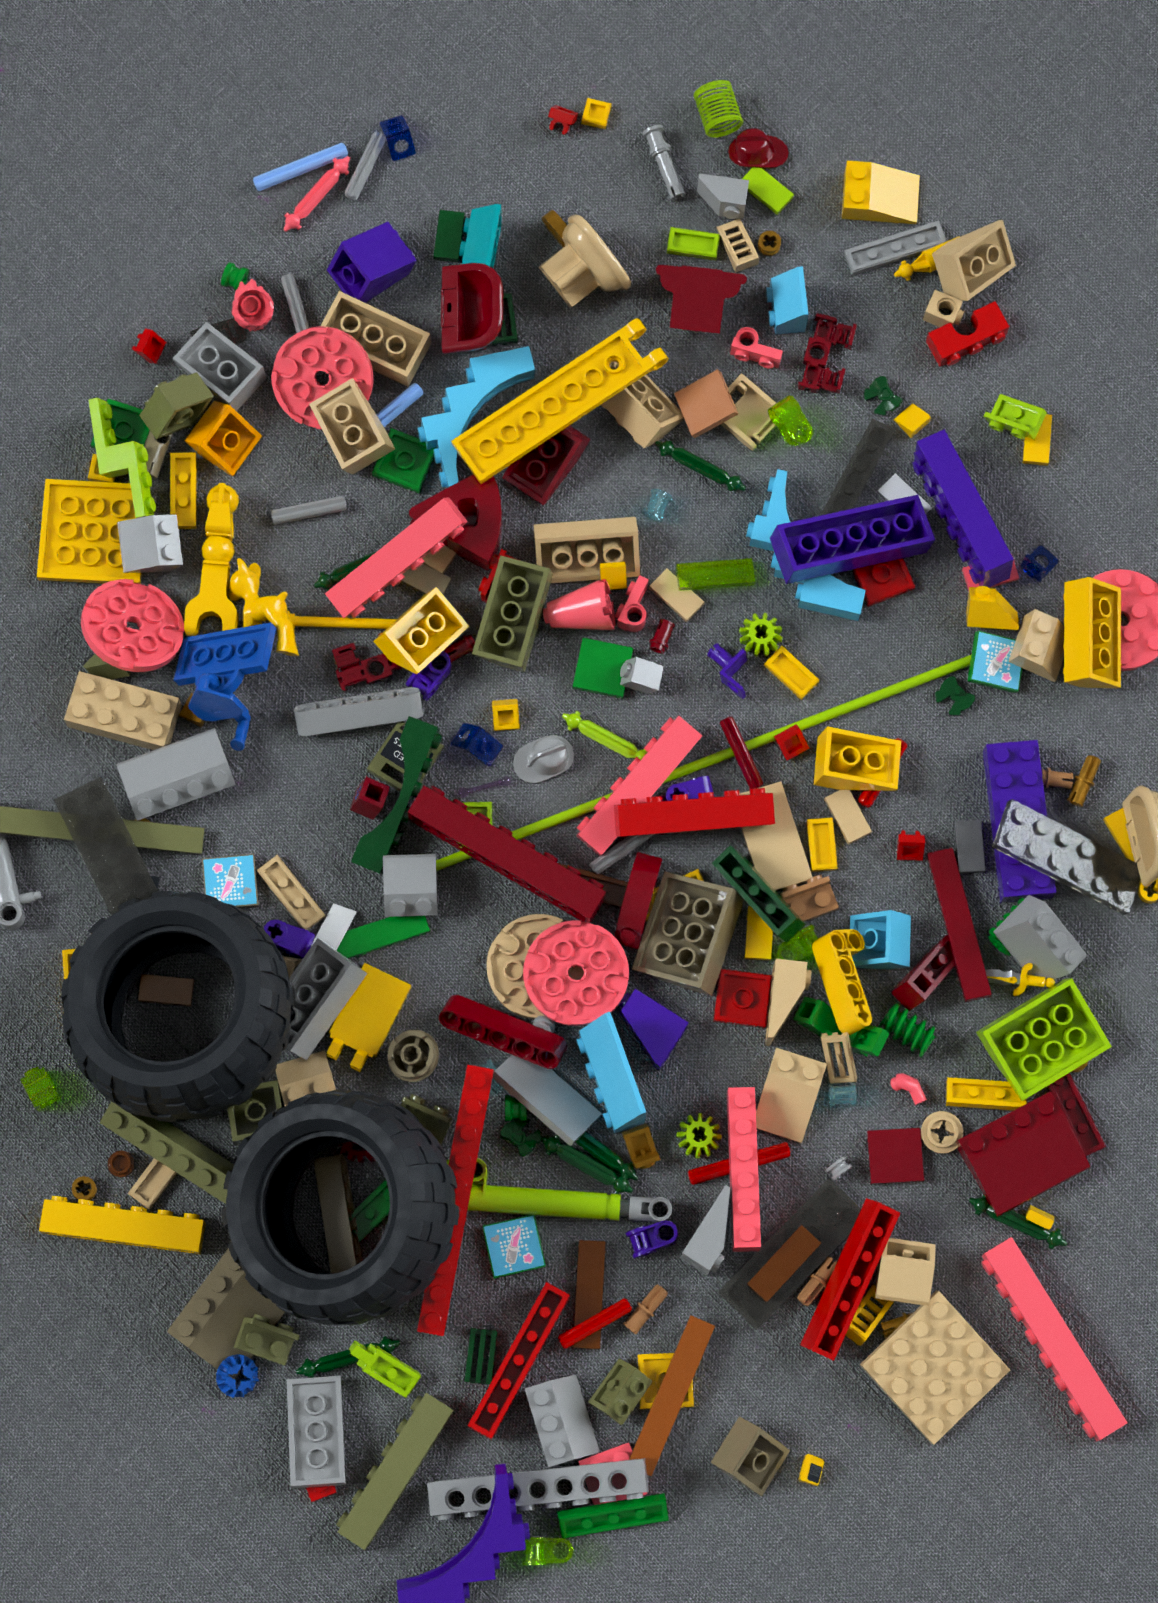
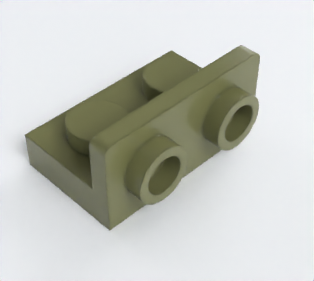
M254 1314L253 1318L244 1317L234 1348L285 1366L294 1340H299L300 1335L292 1333L294 1328L282 1323H279L277 1327L268 1324L270 1319Z
M619 1358L588 1402L611 1417L618 1424L623 1425L652 1384V1380L636 1367Z

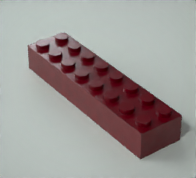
M422 787L408 810L409 820L574 918L589 924L592 923L606 897V891L603 890L604 886L591 878L589 881L583 879L580 876L581 872L570 865H567L566 868L559 865L556 857L547 852H544L542 855L535 850L536 846L523 838L521 841H518L512 837L513 833L501 825L498 828L494 827L489 823L490 819L479 812H476L475 815L467 810L468 806L457 799H454L453 802L444 797L445 793L437 787Z

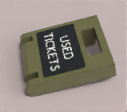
M405 721L397 722L367 767V772L401 792L403 784L386 775L383 771L387 767L386 764L404 774V757L399 739L403 732L401 729ZM441 743L437 750L435 749L431 752L429 757L433 759L431 767L445 747ZM423 773V775H422V777H421V780H420V783L423 781V779H424L425 776L427 775L426 773Z

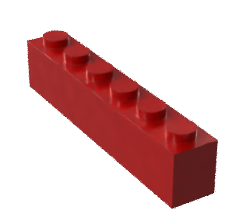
M765 788L749 789L750 794L740 795L739 790L724 791V796L714 797V792L698 793V798L688 799V794L672 795V800L662 801V796L646 797L647 802L637 803L636 798L620 799L621 804L614 805L616 836L775 824L773 793H765Z
M866 1198L800 1343L801 1346L833 1361L835 1360L900 1216V1212L880 1202Z
M547 1282L545 1283L472 1416L468 1428L492 1441L570 1298L569 1294Z

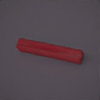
M730 716L721 720L722 730L749 788L761 787L763 781L734 718Z

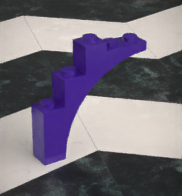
M506 1464L495 1465V1485L491 1504L482 1525L471 1541L454 1557L439 1567L418 1576L396 1580L399 1603H465V1599L470 1598L469 1582L496 1579L495 1569H500L498 1553L526 1550L525 1540L530 1539L529 1524L523 1523L522 1514L516 1513L515 1498L510 1499L509 1490L514 1489L513 1474L507 1473Z

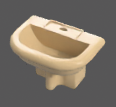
M580 215L570 216L568 218L569 224L563 231L565 246L539 266V269L568 307H573L597 287L605 292L629 289L631 287L629 276L593 227Z
M1141 785L1136 787L1127 796L1122 805L1134 862L1137 863L1142 885L1149 887L1158 879V793Z

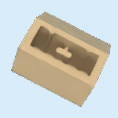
M889 1238L877 1264L875 1298L929 1306L935 1268V1244Z

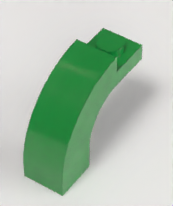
M804 997L793 1019L794 1021L820 1037L822 1033H827L828 1036L835 1032H838V1035L843 1034L837 1026L830 1006L821 1000ZM869 1025L849 1035L852 1052L866 1057L868 1054L878 1057L890 1033L882 1028Z

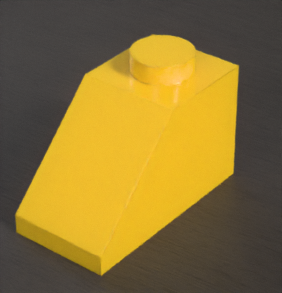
M986 586L969 587L966 609L967 627L1019 630L1018 612L996 589Z

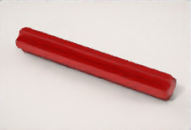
M784 1142L757 1150L758 1166L789 1157L791 1154L789 1145ZM729 1159L689 1170L688 1178L690 1183L695 1185L729 1175Z

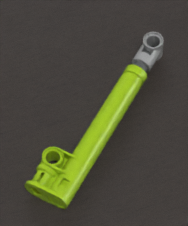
M477 1158V1164L482 1166L483 1173L473 1180L468 1211L600 1220L609 1219L619 1221V1216L629 1217V1220L656 1223L668 1220L672 1213L670 1201L663 1197L630 1196V1199H621V1194L612 1193L607 1195V1193L487 1185V1166L479 1158ZM657 1203H662L667 1207L668 1213L664 1217L654 1215L652 1208Z

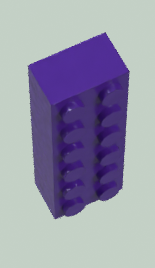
M945 429L917 441L914 462H912L913 469L917 476H922L925 482L923 484L928 497H933L936 502L935 510L939 518L945 519L948 525L946 527L947 533L952 541L956 540L961 560L963 562L967 561L972 581L975 584L978 583L979 586L991 587L1009 579L1014 559Z
M917 494L779 524L770 536V541L785 583L789 584L928 552L935 538Z
M1038 740L986 744L983 750V760L1000 903L1018 902L1020 898L1025 899L1028 895L1040 900L1052 899L1056 894Z

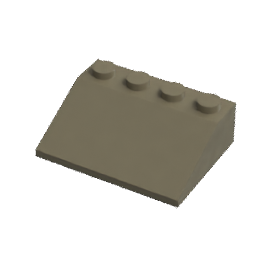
M665 871L631 970L688 990L712 996L744 898L733 888Z
M229 1248L167 1330L171 1336L216 1369H218L224 1359L231 1355L241 1354L250 1359L254 1356L234 1348L244 1317L253 1318L254 1314L270 1319L268 1324L276 1326L285 1314L272 1300L262 1296L245 1279L246 1274L242 1267L234 1262ZM241 1369L237 1374H229V1376L236 1380L241 1373Z

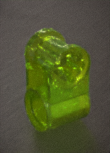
M788 395L768 408L770 419L777 426L784 440L789 445L796 446L806 443L812 438V426L793 396ZM799 429L801 433L797 437L795 433Z
M813 924L800 930L788 942H783L775 954V960L784 959L781 954L783 950H790L794 953L795 958L793 961L803 962L813 957L812 944L815 940L819 939L814 932L815 927Z
M530 1537L529 1540H525V1560L522 1561V1566L567 1563L574 1556V1547L571 1542L563 1538ZM559 1543H565L569 1547V1554L564 1559H558L554 1554V1548ZM534 1545H535V1558L533 1557V1546H534Z

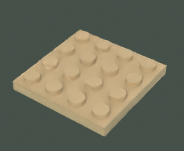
M937 1290L930 1296L929 1306L921 1305L860 1364L933 1445L1010 1371L1008 1366L940 1291Z

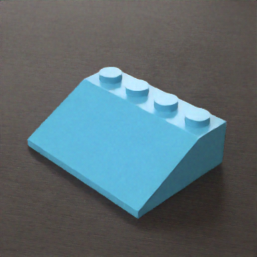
M607 1012L579 1031L580 1038L576 1039L580 1053H586L589 1063L585 1064L589 1078H595L598 1087L594 1089L596 1099L599 1104L604 1103L606 1113H603V1118L607 1129L612 1128L615 1134L644 1124L646 1110L611 1012Z

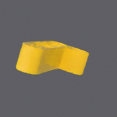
M855 929L833 930L815 940L812 944V950L837 1026L842 1033L848 1032L849 1035H852L872 1023L871 1012L852 958L854 954L864 949L865 942L860 932Z

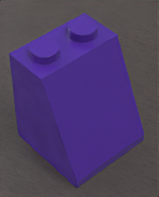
M386 222L341 242L327 271L343 293L366 303L409 275L417 260L413 252L404 244L398 232L393 229L389 222Z

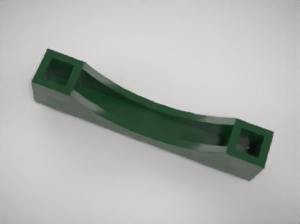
M411 716L408 717L399 739L405 766L404 780L399 798L385 820L374 830L360 838L351 860L352 863L383 875V855H391L394 846L398 847L402 840L404 832L400 830L403 822L408 823L409 821L408 810L410 809L413 797L416 798L423 786V783H420L423 773H428L433 759L429 758L433 748L437 750L441 742L440 728Z

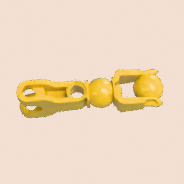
M219 483L213 487L206 498L209 513L205 525L207 539L202 546L204 560L200 592L189 601L185 608L184 630L186 636H196L199 633L201 621L209 616H215L222 620V631L238 628L239 614L234 604L228 599L227 593L230 579L229 562L234 555V545L231 542L234 539L233 512L238 507L239 497L236 490L225 483Z

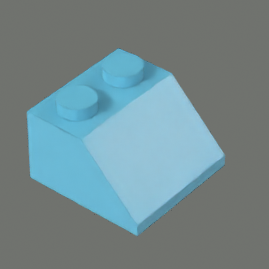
M803 266L771 278L770 287H766L767 303L771 302L772 311L768 312L769 325L774 326L775 335L805 332L808 306Z
M892 910L850 915V929L860 932L865 942L864 949L852 956L856 968L898 969L910 967L911 915Z

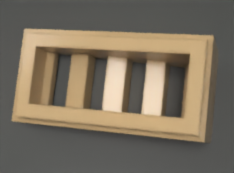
M741 219L731 221L716 228L735 273L759 264V256ZM732 228H738V231L726 235L725 231ZM741 236L742 239L730 243V239ZM742 244L745 245L744 248L738 249L736 251H734L733 249L734 247L740 246ZM748 252L749 255L738 259V255Z

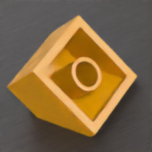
M213 401L185 439V442L200 456L227 474L234 476L262 435L233 407L225 403Z

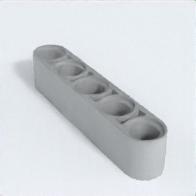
M409 687L301 704L294 708L298 735L311 736L407 721L409 716L417 719L423 716V708L419 688Z

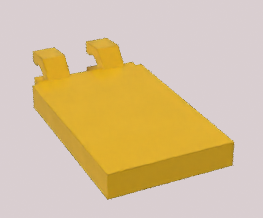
M366 963L363 964L361 969L368 974L335 1019L329 1031L330 1038L333 1041L326 1053L327 1057L337 1061L344 1045L357 1050L350 1063V1068L361 1072L368 1056L371 1058L373 1056L377 1057L412 988V985Z

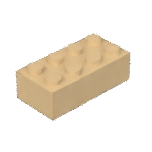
M341 291L338 292L321 326L337 328L354 337L368 354L373 371L409 387L431 345L430 333Z
M79 671L64 721L69 728L156 750L170 745L182 704L178 697Z

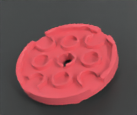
M326 326L307 328L290 337L277 352L271 375L273 391L281 408L296 422L316 429L322 428L309 405L310 403L352 378L367 401H369L374 381L372 364L362 345L348 333ZM324 371L329 374L327 384L322 385L317 381V372Z
M1110 570L1094 576V579L1121 588V614H1125L1128 618V624L1121 626V671L1136 670L1153 662L1158 657V584L1151 578L1131 570Z
M132 579L113 580L99 586L88 597L81 614L82 633L92 651L104 662L130 672L157 670L172 661L181 647L184 632L183 617L173 600L157 587L151 584L145 586L133 583L134 580ZM127 622L136 623L139 630L127 628Z
M571 920L549 927L533 941L525 958L523 979L530 1001L545 1017L563 1025L584 1026L607 1012L612 1013L620 1004L628 985L629 965L624 949L608 930L599 925L589 924L581 920ZM578 966L583 970L584 975L580 980H573L569 977L568 972L572 967Z

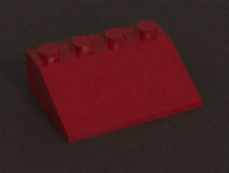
M1051 1091L958 1140V1152L997 1217L1090 1168V1164L1063 1110Z

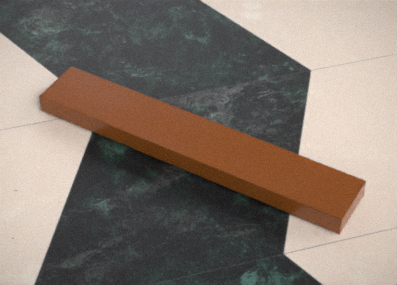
M691 1315L629 1460L645 1458L647 1475L650 1477L654 1472L715 1328L714 1325Z

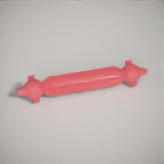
M349 156L343 159L334 158L332 160L334 162L333 169L327 170L297 204L294 214L287 212L284 215L286 217V224L283 229L285 232L295 228L299 230L301 228L300 219L310 214L338 182L340 174H349Z

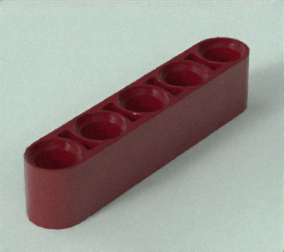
M460 995L449 997L439 1014L440 1023L447 1029L547 1069L556 1068L567 1049V1043L563 1037Z

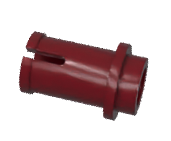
M665 619L659 620L653 639L649 640L650 650L659 654H664L665 650H668L669 646L667 644L675 627L674 623Z
M463 635V639L444 649L447 655L456 651L449 656L451 663L473 652L475 641L471 635L467 637Z

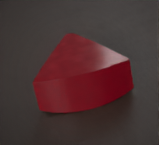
M473 474L410 508L409 517L412 519L411 525L440 500L449 497L468 522L462 526L465 530L454 539L451 537L447 538L443 544L456 552L458 556L487 571L490 570L489 565L494 554L497 555L502 534L501 499L494 476L480 484Z

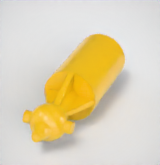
M949 241L922 251L921 255L912 264L902 261L899 269L894 273V277H903L908 281L911 279L910 276L913 274V271L930 273L936 271L937 268L932 253Z

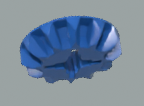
M231 1355L224 1359L217 1369V1385L224 1394L232 1398L244 1397L245 1394L253 1391V1387L259 1381L258 1368L253 1360L245 1355ZM241 1369V1373L247 1378L240 1379L235 1384L236 1380L229 1376V1374H237Z

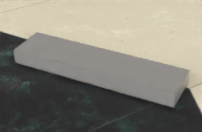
M935 221L844 250V255L853 276L920 255L922 251L944 243L947 240L940 222Z

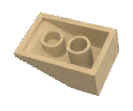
M998 220L951 240L932 253L943 292L963 301H968L1016 266L1003 220Z
M353 378L309 404L342 470L353 475L395 450L384 426Z
M784 959L775 960L772 969L765 1039L766 1046L772 1044L801 999L804 990H808L812 970H807L808 962Z
M776 1048L756 1110L757 1129L802 1144L827 1064Z

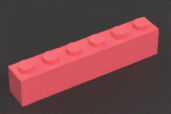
M449 497L443 498L328 590L325 595L343 618L357 617L365 610L364 605L371 600L374 603L385 594L383 590L391 584L394 587L405 578L403 574L411 568L414 571L425 562L423 558L431 552L434 555L445 546L443 542L447 538L451 537L454 539L465 530L462 526L468 521Z
M677 716L674 720L670 717L660 728L663 734L658 739L653 737L643 748L647 751L641 759L636 757L627 767L630 771L624 779L619 777L610 787L613 793L607 799L603 796L593 807L596 813L591 819L586 816L576 827L580 831L576 836L599 856L618 837L616 836L614 805L621 804L620 799L636 798L637 803L647 802L646 797H651L701 739L702 735L680 716Z
M755 1087L728 1088L727 1117L732 1252L760 1251L761 1230Z

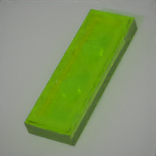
M752 558L679 563L675 567L679 591L755 585L756 582Z

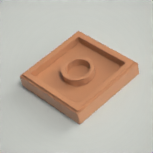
M718 369L674 393L691 436L694 438L738 415L723 375Z

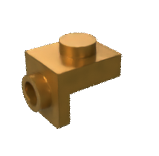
M647 1123L622 1132L630 1159L636 1169L649 1168L656 1161L660 1160Z

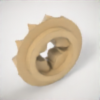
M946 1111L930 1114L924 1120L921 1127L922 1141L928 1149L937 1154L952 1152L958 1147V1140L963 1137V1127L960 1120L952 1113ZM943 1122H945V1131L953 1134V1136H945L941 1143H939L938 1134L931 1130H939Z

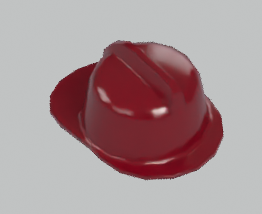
M749 128L742 131L730 144L728 150L729 157L733 163L741 167L776 168L785 163L789 154L788 148L782 140L766 135L757 128Z

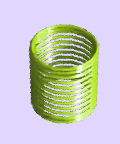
M712 81L702 85L694 92L693 97L708 137L715 138L729 135L743 125V118L741 117L738 103L729 81ZM718 87H727V89H716V90H712V91H710V92H707V93L703 94L702 96H700V97L698 98V96H699L700 94H702V93H704V92H706V91H708V90H710V89H714V88H718ZM718 91H723V92H721V93L712 94V95H710V96H707V97L703 98L704 96H706V95H708V94H711V93H714V92H718ZM725 110V111H723V112H720V113L711 115V114H713V113H716V112ZM725 114V115L720 116V117H718V118L712 119L713 117H716V116ZM734 120H737V121H735L734 123H732L731 125H729V126H727V127H724V128H721V129H718V130H710V129H714V128L723 127V126H725V125H727V124H730V123L733 122ZM725 121H728V122H726V123H724V124L715 126V125H717V124H719V123H723V122H725Z

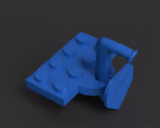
M272 622L185 637L183 639L174 681L179 686L195 683L196 689L188 707L198 718L205 721L234 718L238 722L235 737L230 741V746L236 751H242L245 748L244 743L251 716L248 709L233 692L242 683L244 675L267 671L277 629Z

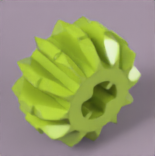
M756 613L752 616L753 621L746 618L744 620L745 627H740L739 633L743 635L739 640L740 644H747L745 647L746 652L755 649V657L759 656L760 651H763L766 657L769 656V649L777 651L778 645L776 643H781L783 639L779 635L782 632V627L775 626L776 618L768 621L767 613L763 614L762 619H759ZM757 631H759V634H761V631L765 632V638L763 639L762 636L761 639L757 638Z
M698 1113L696 1122L691 1115L687 1116L690 1125L685 1122L679 1124V1127L686 1132L680 1131L676 1134L677 1138L685 1139L678 1144L679 1148L688 1145L689 1147L685 1155L689 1156L692 1150H695L696 1159H700L702 1150L707 1157L711 1156L708 1146L713 1150H717L719 1145L712 1140L718 1141L722 1138L721 1134L713 1133L720 1128L719 1124L710 1127L713 1117L709 1116L706 1122H703L702 1113ZM701 1130L704 1132L703 1137L705 1140L702 1141L700 1139L697 1142L694 1140L695 1135L693 1132L696 1131L698 1133Z

